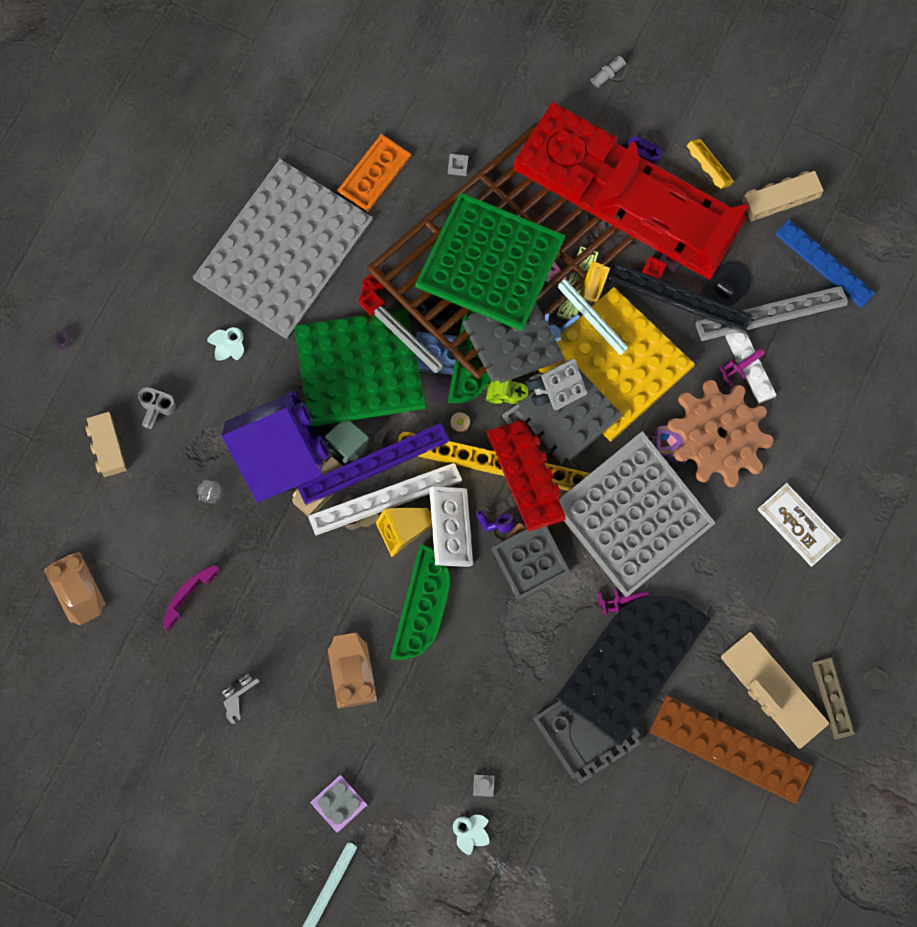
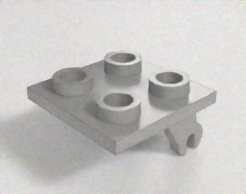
M248 673L244 674L238 679L239 682L236 685H229L221 691L223 694L220 697L227 710L226 717L233 724H235L233 716H236L238 720L241 718L238 696L259 682L253 673L250 675Z

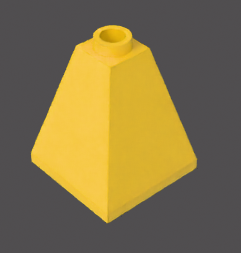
M387 508L383 510L375 523L391 557L397 555L432 526V515L428 508Z

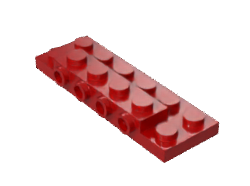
M519 420L488 430L487 436L527 531L530 532L566 520L565 513L559 502V495H561L559 485L553 484L552 479H554L552 469L546 467L547 459L543 451L540 452L538 449L540 446L537 435L533 436L531 431L528 430L525 421Z

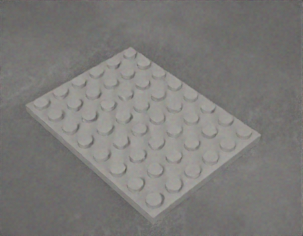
M279 159L194 274L193 279L288 340L294 332V327L299 325L373 222V217Z

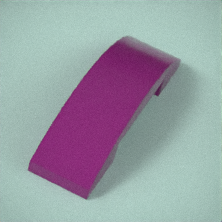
M216 565L197 573L178 590L171 600L164 617L163 627L169 632L181 618L177 610L197 586L202 582L208 587L220 573Z

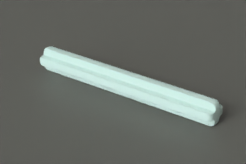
M567 280L560 282L558 288L607 342L620 355L623 354L628 346Z
M350 842L346 844L303 927H315L357 849L356 845Z

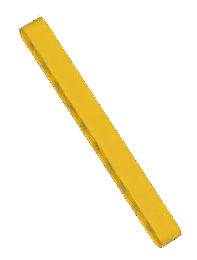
M404 432L400 434L398 442L415 435V433ZM449 441V443L418 456L449 464L455 463L457 466L504 476L502 469L496 464L498 459L495 452ZM442 448H447L450 450V453L442 455L439 451ZM462 452H465L469 455V457L467 459H461L458 455ZM484 456L488 459V462L481 464L477 459ZM545 463L547 468L552 469L553 475H563L564 479L562 481L552 479L553 484H558L559 488L569 491L575 486L573 479L580 478L582 480L590 474Z

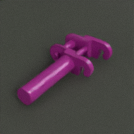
M761 347L738 363L737 366L735 365V360L729 359L730 363L724 367L719 366L721 369L719 371L723 372L724 375L722 377L729 384V387L732 388L733 385L729 380V376L738 371L744 379L747 378L743 369L766 353ZM733 366L734 370L727 374L725 370Z
M613 588L615 593L614 600L604 602L600 591H597L599 605L603 607L601 611L605 616H607L608 612L616 611L618 613L620 607L617 604L633 602L637 599L648 597L647 591L633 593L628 597L624 595L618 596L617 589ZM614 603L615 607L606 609L605 604Z

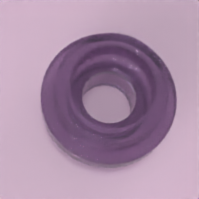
M58 331L54 334L52 342L57 349L65 350L72 344V337L66 331ZM65 338V343H59L60 339Z

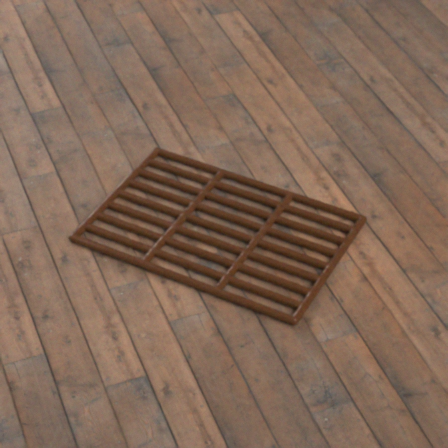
M536 126L530 127L367 266V270L477 379L482 377L488 368L482 365L477 369L470 362L480 351H476L474 347L464 356L457 349L471 335H468L465 330L452 342L443 335L471 310L462 307L437 329L430 321L451 302L443 299L424 316L417 307L432 294L424 291L412 302L403 295L416 284L422 269L398 289L390 281L437 241L443 226L439 229L432 221L457 200L460 192L465 194L480 180L488 188L475 199L484 201L494 193L501 200L495 207L503 209L507 206L514 212V215L539 225L568 201L563 197L559 198L533 221L526 213L548 195L551 190L544 187L519 208L513 200L535 181L527 178L506 195L500 187L517 173V171L513 170V167L495 182L486 176L526 142ZM578 206L552 230L560 233L585 210ZM621 208L616 214L620 217L619 220H622L625 215ZM595 216L561 246L555 259L556 261L560 257L567 266L543 286L536 303L572 271L580 277L572 287L576 291L580 290L583 287L587 273L579 265L619 229L612 225L574 260L566 251L602 219ZM427 227L433 235L384 276L377 269L423 228ZM629 235L599 263L607 266L633 243L636 238ZM564 294L542 312L544 319L546 313L550 316L568 300Z

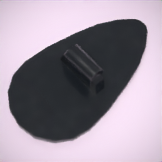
M737 263L723 264L713 274L703 296L732 307L748 292L751 286L749 272Z

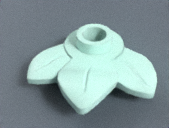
M232 327L227 331L217 330L207 339L210 344L216 346L215 359L217 361L226 360L230 356L235 360H239L243 355V333L238 328ZM232 335L237 336L236 340H231L230 338Z
M484 816L459 817L454 821L453 831L457 835V845L465 854L470 855L474 845L485 846L490 843L488 834L483 829L488 823V819ZM460 824H466L467 829L461 831L459 829Z

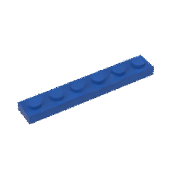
M788 220L777 231L776 236L833 285L836 287L841 286L845 295L860 308H863L874 296L875 292L792 221Z

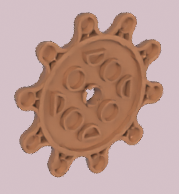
M707 380L703 384L704 395L702 398L697 399L686 392L680 394L678 400L685 409V416L681 419L672 418L668 421V429L671 432L680 434L683 438V444L674 451V456L676 460L681 462L687 459L696 461L698 465L696 478L702 483L707 482L712 473L718 472L723 476L724 482L728 487H735L739 482L738 471L741 468H746L753 474H759L763 470V464L757 458L756 451L759 448L768 449L773 445V437L762 433L758 427L759 421L766 417L767 411L763 406L749 408L745 405L743 400L745 389L743 386L735 385L729 394L724 395L719 391L715 381ZM718 428L726 430L725 437L718 435Z

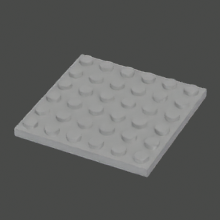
M643 431L559 498L566 516L564 522L626 597L715 524L714 520Z

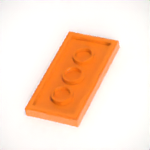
M380 134L338 188L337 193L368 213L412 157V154L383 134Z

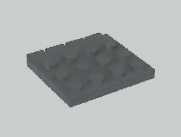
M536 303L523 331L479 313L469 315L468 320L463 322L467 334L472 335L470 339L476 351H480L478 355L484 367H488L486 371L492 382L499 381V383H503L564 359Z
M580 369L579 372L587 391L585 396L558 410H554L551 402L535 406L531 399L533 394L536 395L534 390L518 404L519 409L515 412L525 423L529 419L531 420L526 426L534 435L538 437L543 433L539 440L549 451L556 447L552 454L560 463L566 460L572 461L622 418V414Z
M559 701L533 718V721L573 780L577 778L580 784L593 777L589 771L590 768L597 774L608 767L607 757L614 763L626 755L622 748L623 746L630 752L641 745L637 738L640 734L635 727L623 744L619 746Z

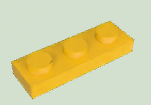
M701 139L693 140L687 145L691 155L701 163L702 169L709 173L716 186L722 189L734 183V180Z

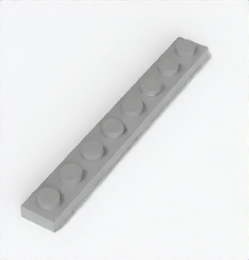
M839 286L741 311L753 315L747 328L749 330L847 306L848 300L842 287ZM707 319L696 321V328L702 341L738 332Z

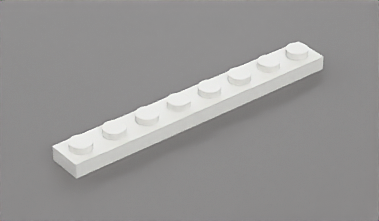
M455 463L309 515V521L317 536L380 513L384 509L393 508L429 495V488L433 486L451 487L461 483L462 479Z

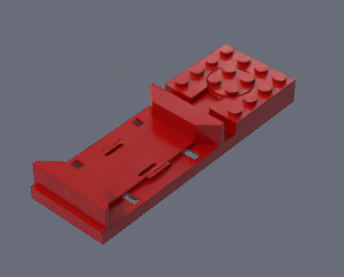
M552 102L517 155L513 170L710 280L747 218L744 214L748 205L729 207L640 157L635 142L632 141L628 149L616 143L617 137ZM646 169L651 173L647 175L643 173V170ZM703 202L710 205L709 208L702 206ZM620 208L627 211L622 220L615 217ZM679 242L686 244L681 254L674 251Z

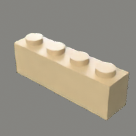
M805 171L799 174L798 177L792 179L791 177L785 178L781 183L775 185L771 183L764 186L761 190L753 189L748 191L744 196L743 205H748L746 212L752 222L818 199L824 190L816 172L809 173Z

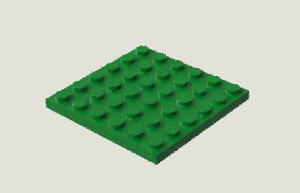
M460 192L419 275L415 287L523 331L565 240V235Z
M407 309L388 311L412 334ZM375 314L373 316L362 315L294 327L305 404L312 422L309 427L426 409L416 354Z

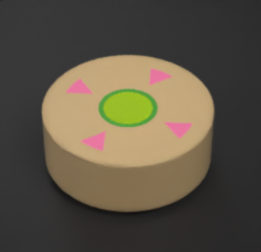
M461 412L454 414L451 418V428L457 433H463L468 430L470 426L469 417Z

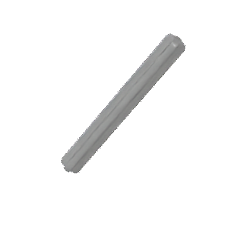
M379 306L375 309V316L435 373L442 370L443 364L384 307Z

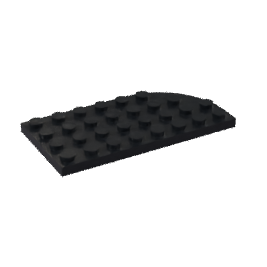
M648 596L629 603L614 616L555 699L621 746L711 618L691 604L670 596Z

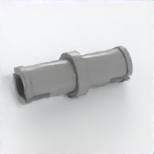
M618 55L608 65H604L602 70L591 78L592 84L599 88L609 78L612 79L615 76L614 74L626 65L624 59Z

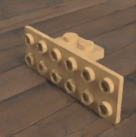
M751 632L721 656L725 664L749 690V695L762 705L761 708L765 714L774 719L799 749L829 725L826 718Z

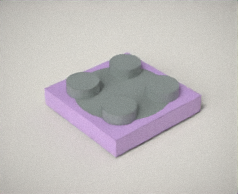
M341 775L310 802L337 833L368 806Z

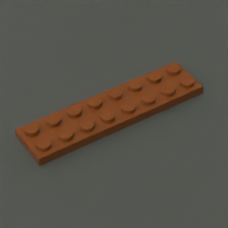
M667 695L649 731L794 804L797 803L812 770V766Z

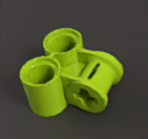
M512 379L503 383L490 380L486 401L495 404L503 402L518 404L528 396V388L522 383L513 382Z

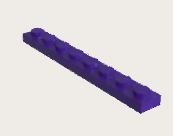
M440 423L299 485L297 488L306 506L449 443V439Z

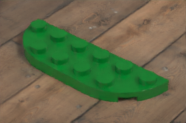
M471 310L463 317L460 334L465 331L463 322L468 320L469 315L477 312ZM468 337L457 349L465 356L474 348L470 337ZM479 355L470 361L477 369L483 365ZM455 358L448 403H463L479 396L490 382L488 373L486 372L477 379Z
M422 544L419 546L390 659L393 660L412 659L429 649L438 635L450 588L448 569L446 566L435 565L434 550Z

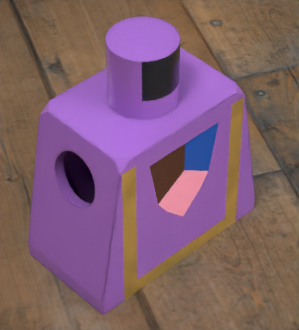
M659 426L655 431V436H647L666 461L686 464L687 460L681 462L676 460L674 456V451L683 444V438L680 434L671 432L668 426Z

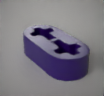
M640 137L630 138L627 149L633 141L639 144L637 151L640 157L652 164L659 161L661 150L658 146ZM652 151H654L655 156H653L652 158L649 157V154L652 153Z

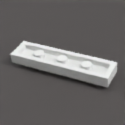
M737 332L725 336L738 363L755 352L747 333ZM759 359L743 369L747 377L745 379L757 404L776 397V393Z

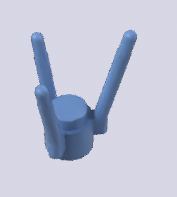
M546 313V315H545V321H546L547 325H548V322H549V314H548V313ZM576 315L560 328L555 325L548 326L556 342L561 340V337H559L560 333L574 323L580 315Z

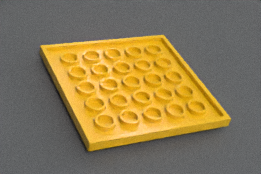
M615 287L596 302L592 308L628 346L627 350L620 355L582 315L559 336L561 340L557 344L564 359L538 369L540 373L547 372L570 359H575L577 367L622 414V418L603 433L610 442L695 366L679 348Z

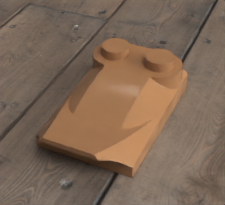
M80 552L70 554L44 569L70 623L82 625L101 615L106 603Z
M357 633L333 637V641L328 648L337 708L377 702L367 642Z

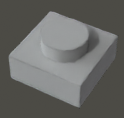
M450 154L448 174L466 176L468 156Z
M474 775L473 796L493 797L494 776Z

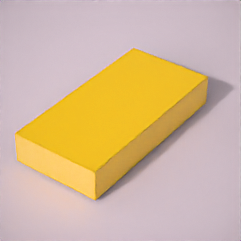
M595 261L591 262L580 295L585 300L594 304L599 301L610 270L609 267Z

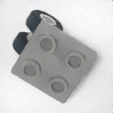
M570 359L547 372L534 374L525 381L529 390H535L536 395L533 394L531 396L533 404L541 406L551 402L554 410H558L587 394L575 359Z

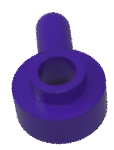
M482 510L476 513L484 531L498 529L500 532H509L516 524L513 515L510 513L500 515L491 523L488 522Z

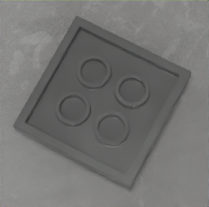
M547 526L530 532L526 528L491 547L518 601L570 573Z

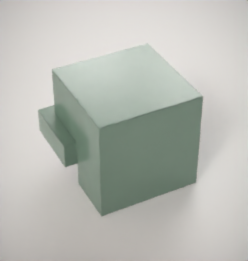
M351 421L340 422L325 436L324 443L336 457L347 465L359 459V456L365 451L369 438Z

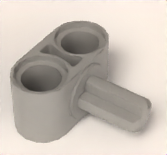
M148 387L141 389L138 393L141 405L148 409L142 422V426L145 428H153L158 414L168 416L176 410L174 399L167 393ZM145 396H153L152 400L148 402L143 401ZM164 402H171L168 408L161 407Z

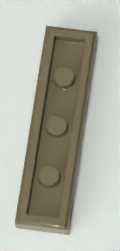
M832 657L812 662L834 740L855 735Z

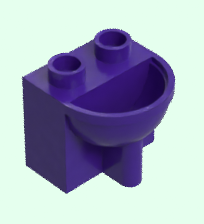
M289 391L280 398L231 418L224 423L221 436L257 503L322 476L323 460L329 458L326 445L322 438L318 436L315 426L309 427L312 422L306 406L293 391Z

